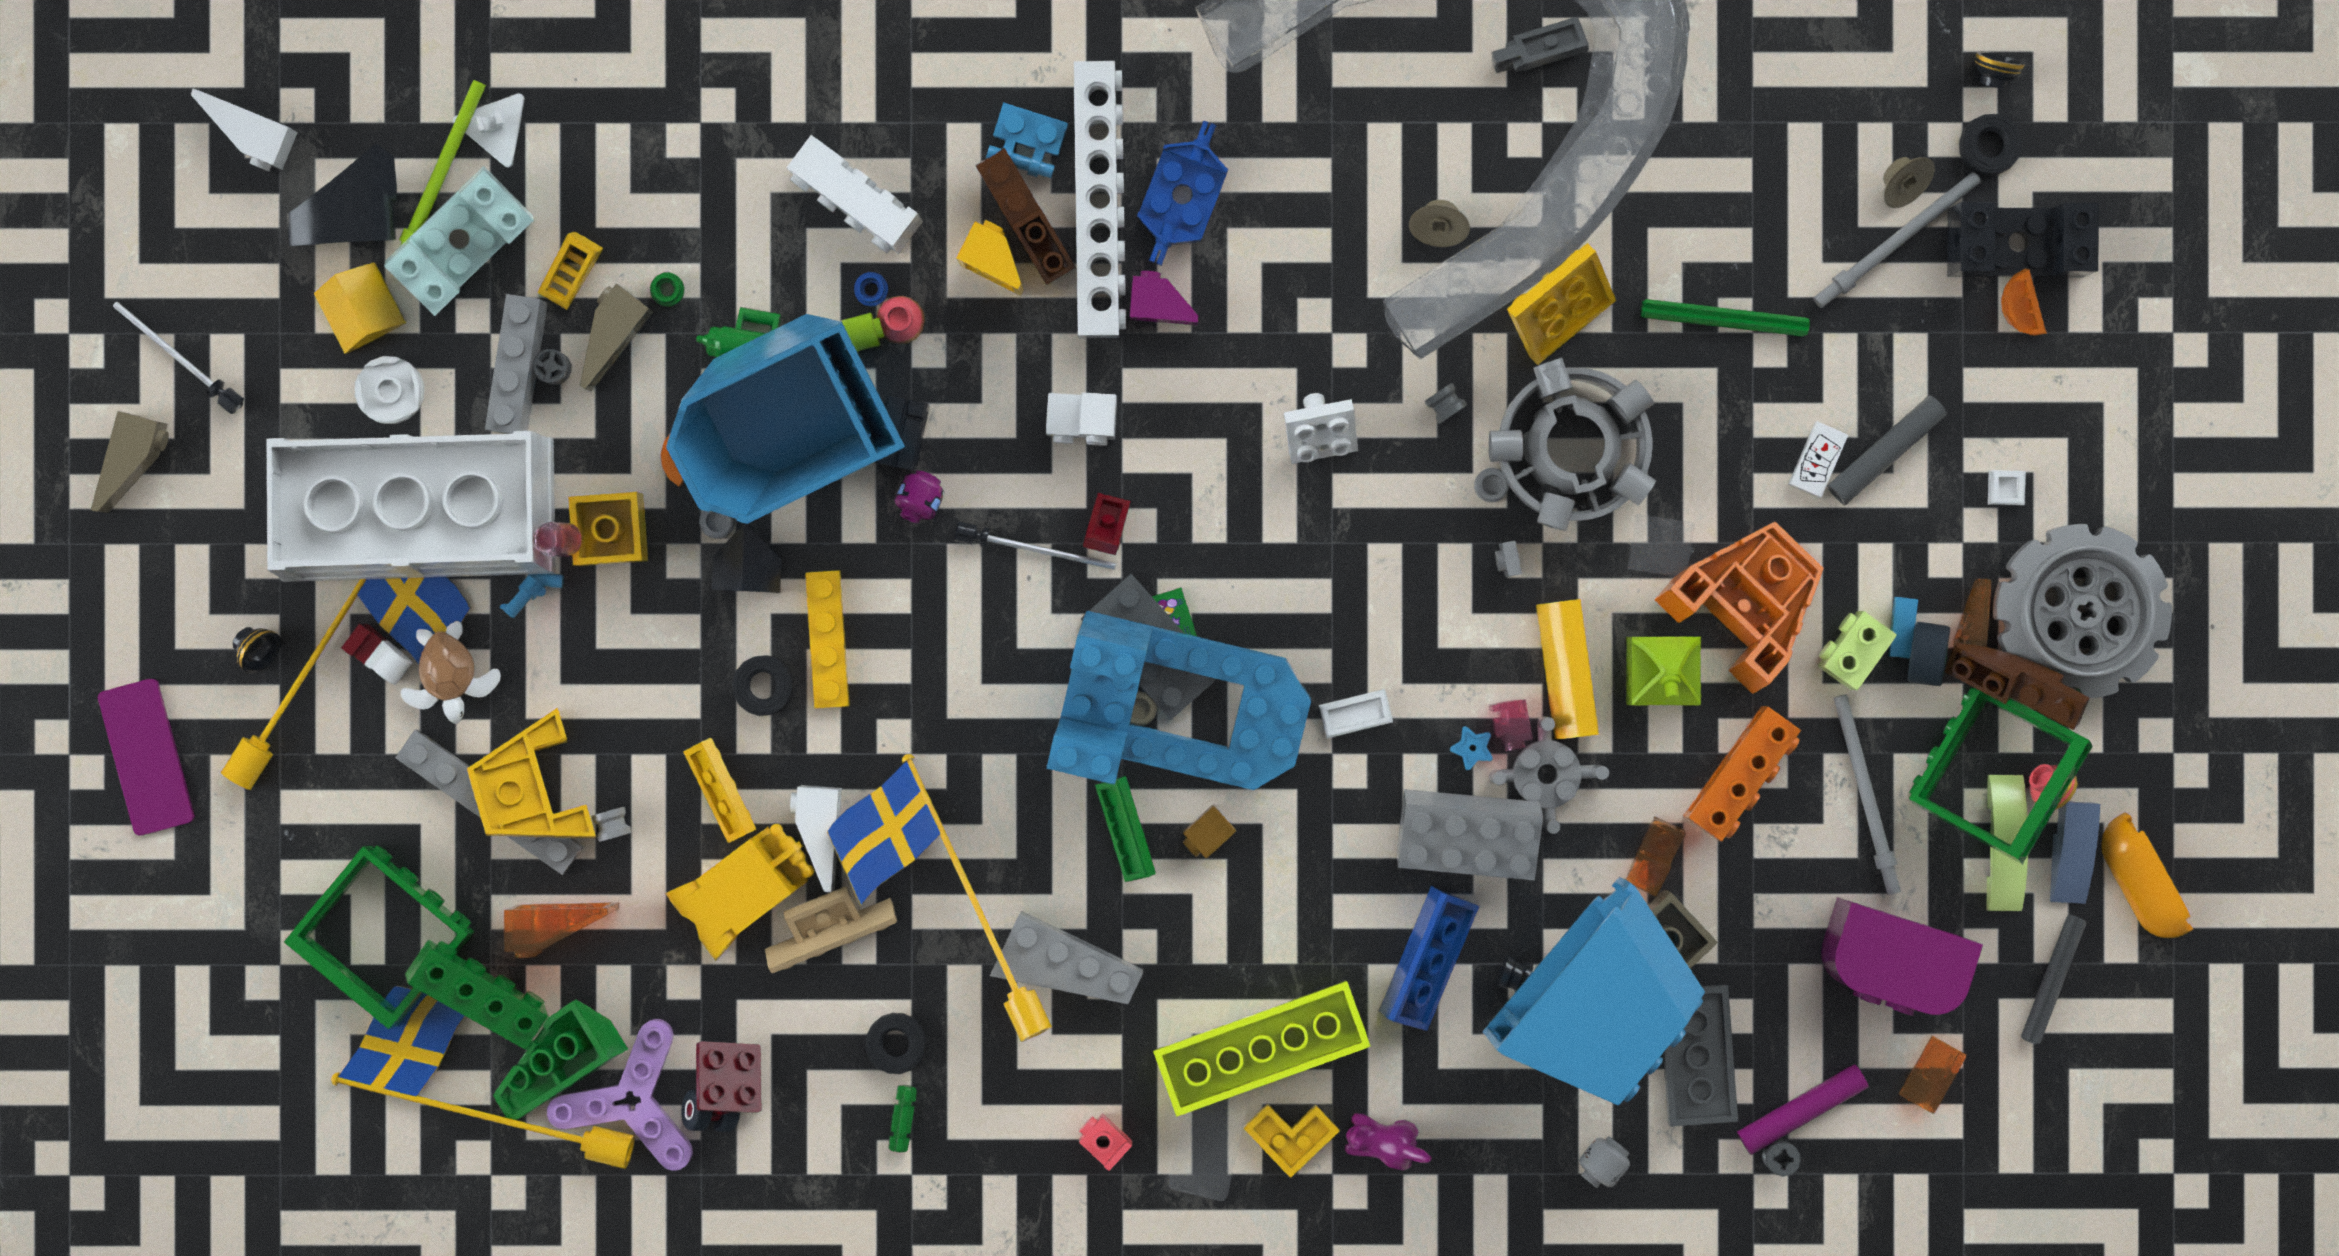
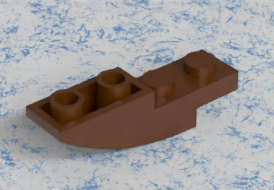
M1003 148L976 164L975 166L1045 284L1048 285L1076 268L1006 149Z
M1956 643L1945 669L1947 674L2005 704L2013 698L2072 730L2080 724L2090 699L2088 696L2062 684L2064 675L2048 667L2011 653L1983 646Z

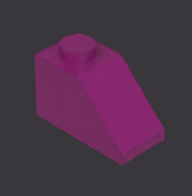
M1141 271L1140 276H1133L1130 320L1198 325L1197 313L1168 279L1161 278L1160 272Z

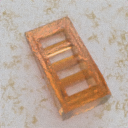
M1975 579L1953 640V646L1956 643L1987 646L1992 582L1990 579Z

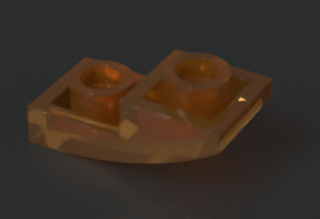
M1654 816L1625 880L1632 883L1636 888L1657 896L1671 869V862L1686 835L1685 830Z

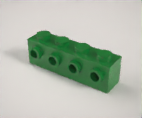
M427 940L405 973L407 983L526 1050L548 1017L545 1005H543L544 1000L533 992L527 991L524 994L514 988L516 985L505 976L498 974L495 978L485 972L486 967L475 959L469 958L465 961L456 955L457 951L450 945L442 941L435 944Z

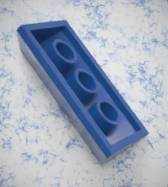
M1433 886L1430 887L1379 1012L1393 1022L1428 1030L1477 914L1478 905Z

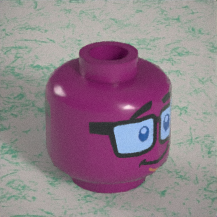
M917 470L915 474L906 475L894 499L896 506L902 510L900 516L913 523H919L920 519L930 520L934 518L945 494L940 486L941 480L921 470Z

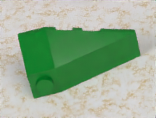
M577 999L548 1017L542 1025L543 1029L531 1041L518 1064L512 1067L493 1094L506 1118L520 1119L627 1051L628 1048L612 1021Z

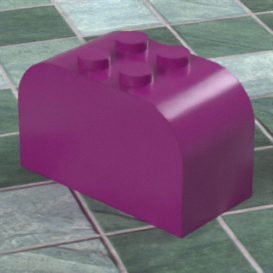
M1837 897L1822 943L1821 957L1829 975L1836 981L1853 989V995L1861 1000L1880 1005L1881 1001L1885 1000V1006L1913 1016L1915 1010L1926 1014L1940 1015L1956 1009L1966 998L1983 944Z

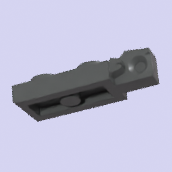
M1574 17L1514 35L1513 40L1506 43V48L1492 52V64L1496 73L1509 71L1513 68L1515 72L1526 71L1588 52L1589 44L1579 18Z

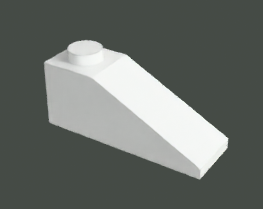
M193 88L191 96L242 153L252 157L250 164L266 171H270L271 166L283 169L298 132Z
M801 785L797 787V793L792 792L790 813H796V825L824 892H832L835 890L837 853L827 831L840 817L842 788Z

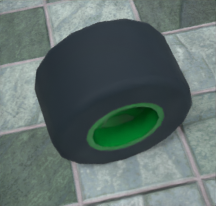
M1926 622L1916 623L1907 677L1909 682L1932 686L1942 685L1950 636L1949 626Z

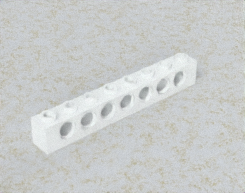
M1074 61L1078 338H1119V330L1126 329V309H1119V295H1125V275H1118V261H1125V241H1118V227H1124V207H1117V193H1124V173H1117V159H1123V139H1116V125H1123V105H1116V91H1122V70L1115 71V61ZM1097 90L1104 91L1108 95L1107 102L1102 106L1091 104L1089 96L1092 92ZM1102 124L1108 128L1109 133L1105 139L1095 140L1090 136V129L1094 125ZM1097 158L1105 159L1109 163L1107 172L1100 175L1093 173L1090 170V164L1093 160ZM1104 192L1109 196L1110 202L1105 208L1098 209L1092 206L1090 200L1095 193ZM1104 226L1109 229L1111 234L1106 242L1097 243L1091 238V232L1095 227ZM1098 260L1107 261L1111 265L1109 274L1104 277L1095 276L1091 271L1094 262ZM1098 294H1106L1111 298V306L1105 311H1097L1092 306V300Z

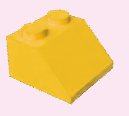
M987 220L984 221L983 225L975 221L956 257L960 266L1021 296L1024 289L1010 246L1004 236L1005 233L1002 232L1003 229Z

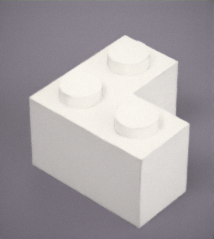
M1048 393L1046 435L1053 436L1054 443L1073 444V438H1086L1088 445L1107 446V440H1115L1117 396L1115 394L1082 393L1081 395Z

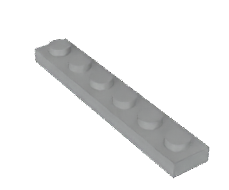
M414 730L395 758L481 818L467 772V768L470 766L421 731ZM507 836L561 875L567 872L584 847L573 838Z

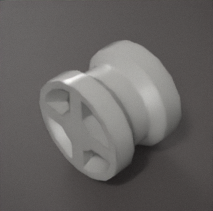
M625 806L591 816L593 822L598 825V842L632 833L630 826L625 823Z

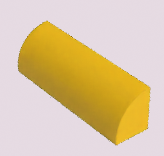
M1581 599L1537 604L1536 609L1551 718L1555 721V727L1553 728L1554 739L1599 735Z

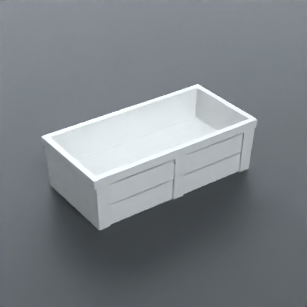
M513 431V434L412 437L404 434L390 435V438L292 441L285 438L266 439L267 570L281 578L283 582L556 574L554 439L551 437H545L533 431Z

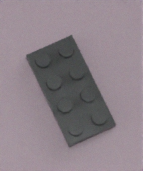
M1132 574L1125 578L1090 610L1091 612L1185 634ZM1144 662L1139 685L1167 717L1172 720L1217 679Z
M1726 984L1702 986L1705 991L1701 998L1703 1002L1685 1026V1036L1675 1047L1672 1048L1669 1045L1663 1052L1667 1115L1670 1127L1738 1122L1729 990Z

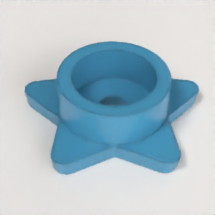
M1464 726L1462 727L1461 740L1450 747V752L1462 756L1466 770H1470L1477 761H1492L1493 757L1487 748L1491 733L1475 734L1468 727ZM1471 745L1476 746L1475 751L1470 750Z

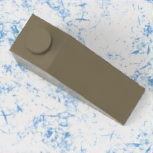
M617 283L613 288L608 286L597 299V303L600 305L594 313L580 386L590 392L654 313Z
M117 411L92 502V511L109 513L160 455V451H163L167 446L169 433L166 429L168 424Z

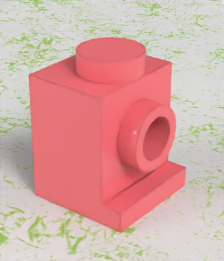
M1103 1113L1097 1120L1093 1116L1090 1117L1079 1130L1082 1134L1079 1143L1099 1160L1108 1171L1132 1147V1140ZM1106 1136L1110 1143L1106 1147H1100L1096 1142L1097 1138Z

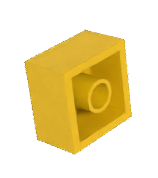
M626 492L568 497L573 565L589 566L648 561L643 493Z

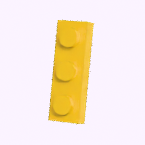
M712 738L683 751L727 842L730 843L756 830L751 814L746 809L737 791L736 784L731 778L722 760L721 753L716 748Z

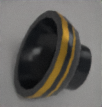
M1984 51L1976 52V68L1982 74L1979 82L1990 87L2006 89L2008 81L2018 77L2025 66L2024 62L2009 56Z
M246 627L239 631L233 640L236 660L239 666L246 673L250 674L258 673L267 668L274 661L281 647L279 635L272 630L264 628L253 629L252 627Z

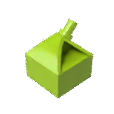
M1626 637V704L1701 705V637Z

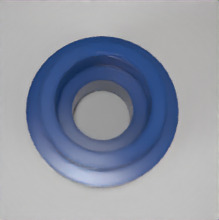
M867 272L856 280L854 293L858 301L863 305L877 306L886 299L888 284L880 274ZM869 284H876L878 287L877 293L873 296H869L865 292L866 286Z

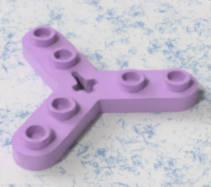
M653 1019L640 1028L618 1085L564 1093L556 1096L547 1107L549 1122L559 1129H570L625 1120L663 1167L672 1171L685 1167L693 1155L692 1145L652 1096L673 1042L674 1034L669 1023L661 1019ZM628 1091H633V1095L636 1097L640 1096L641 1099L636 1104L635 1109H631L630 1104L622 1103L615 1105L614 1101L626 1098Z

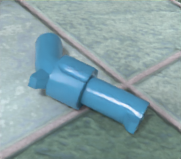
M528 574L518 587L520 591L508 604H502L500 608L510 617L515 618L530 599L535 600L537 596L542 597L546 594L545 587L563 588L564 575Z

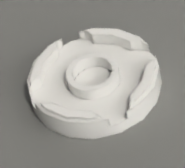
M382 356L369 361L361 373L358 374L355 381V398L359 408L369 418L382 424H398L409 420L419 410L424 399V383L420 373L411 363L398 357Z

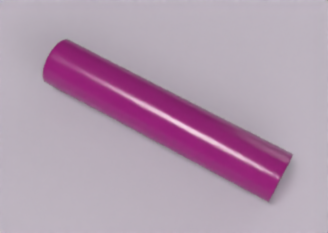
M1853 1064L1737 1131V1134L1748 1153L1753 1155L1869 1088V1085L1856 1064Z

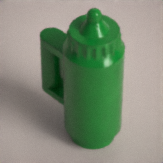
M740 307L735 328L727 326L721 328L711 327L708 334L704 336L698 335L696 341L706 347V353L709 356L719 357L766 334L744 330V321L772 326V330L780 327L781 314Z

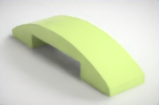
M1988 775L1987 809H1991V834L2010 845L2028 817L2023 775ZM1990 847V876H1987L1986 910L2022 911L2027 880L2028 856L2022 865Z

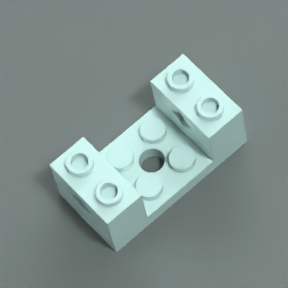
M483 166L385 260L384 267L435 316L460 292V286L506 242L510 244L534 221L533 215ZM455 229H463L469 234V243L463 248H456L449 241V235Z

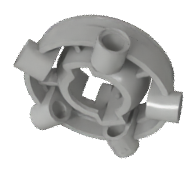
M1563 358L1534 367L1537 379L1524 387L1509 404L1499 430L1489 432L1490 462H1500L1503 475L1516 496L1531 509L1539 513L1537 523L1551 528L1567 531L1569 521H1584L1604 516L1616 510L1628 500L1639 506L1656 482L1655 479L1647 475L1652 458L1653 438L1649 419L1645 411L1654 405V401L1647 390L1637 380L1625 386L1614 377L1597 370L1566 368ZM1571 381L1585 382L1600 387L1612 395L1606 402L1624 425L1632 422L1635 433L1629 432L1621 435L1615 419L1603 406H1599L1586 398L1576 397V395L1560 398L1559 393L1572 388ZM1536 391L1539 400L1552 396L1553 402L1543 406L1533 414L1531 418L1534 420L1531 429L1523 434V438L1521 430H1510L1517 410L1531 394ZM1563 407H1567V409L1574 410L1577 416H1583L1595 422L1602 431L1605 441L1604 452L1598 464L1594 466L1595 475L1592 477V481L1588 482L1585 479L1582 480V485H1579L1576 473L1560 469L1551 460L1547 449V439L1550 430L1557 423L1553 410L1560 413ZM1636 438L1634 465L1631 463L1625 464L1608 489L1615 496L1598 506L1593 490L1606 484V481L1613 475V470L1621 458L1622 440ZM1523 457L1527 469L1514 475L1510 463H1518L1522 461ZM1530 473L1541 486L1549 484L1558 488V494L1576 495L1586 493L1591 509L1573 511L1574 500L1547 492L1541 494L1540 501H1537L1524 490L1518 479Z

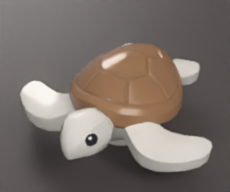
M459 621L450 624L447 627L446 633L438 631L432 634L429 630H417L416 638L425 646L419 661V676L425 689L413 690L403 688L401 690L403 700L417 709L431 708L439 699L443 700L444 714L454 724H458L464 715V702L460 696L465 693L473 697H484L496 688L501 678L498 669H492L480 678H473L475 665L470 652L459 641L463 633V626Z

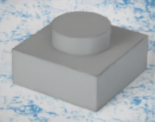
M1516 541L1499 544L1500 551H1495L1498 571H1504L1505 577L1522 574Z

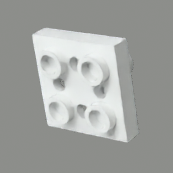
M1313 393L1303 399L1304 409L1284 412L1291 464L1311 462L1315 459L1335 455L1343 456L1358 451L1352 399L1325 404L1322 394Z

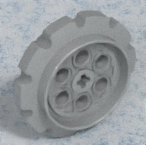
M2087 524L2066 525L2046 531L2045 544L2042 545L2038 540H2030L2011 557L2006 565V569L2011 573L2010 581L1997 584L1993 600V618L2003 621L2005 625L2004 631L1997 635L1999 645L2003 652L2031 660L2064 675L2062 684L2074 688V690L2089 698H2098L2117 693L2119 691L2118 682L2121 678L2126 682L2134 683L2150 670L2159 658L2158 653L2154 650V643L2157 640L2166 641L2168 639L2172 620L2171 603L2163 602L2160 598L2161 591L2168 587L2166 578L2152 555L2137 556L2135 552L2138 544L2137 541L2123 532L2109 527H2099L2096 533L2092 535ZM2078 568L2082 569L2086 576L2085 582L2081 586L2076 585L2073 580V574ZM2108 583H2112L2116 588V596L2112 601H2109L2104 594L2105 586ZM2050 587L2057 592L2058 596L2056 603L2052 606L2045 600V593ZM2078 606H2083V610L2087 612L2086 617H2081V612L2077 610ZM2111 617H2115L2119 622V629L2114 635L2110 634L2107 629V623ZM2052 622H2056L2060 627V635L2055 640L2051 639L2048 635V627ZM2084 636L2088 637L2091 642V649L2085 655L2079 649V642Z

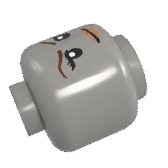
M1610 1136L1606 1140L1600 1137L1596 1138L1579 1159L1580 1165L1585 1169L1582 1176L1596 1188L1601 1183L1606 1187H1613L1630 1167V1161L1627 1158L1630 1153Z

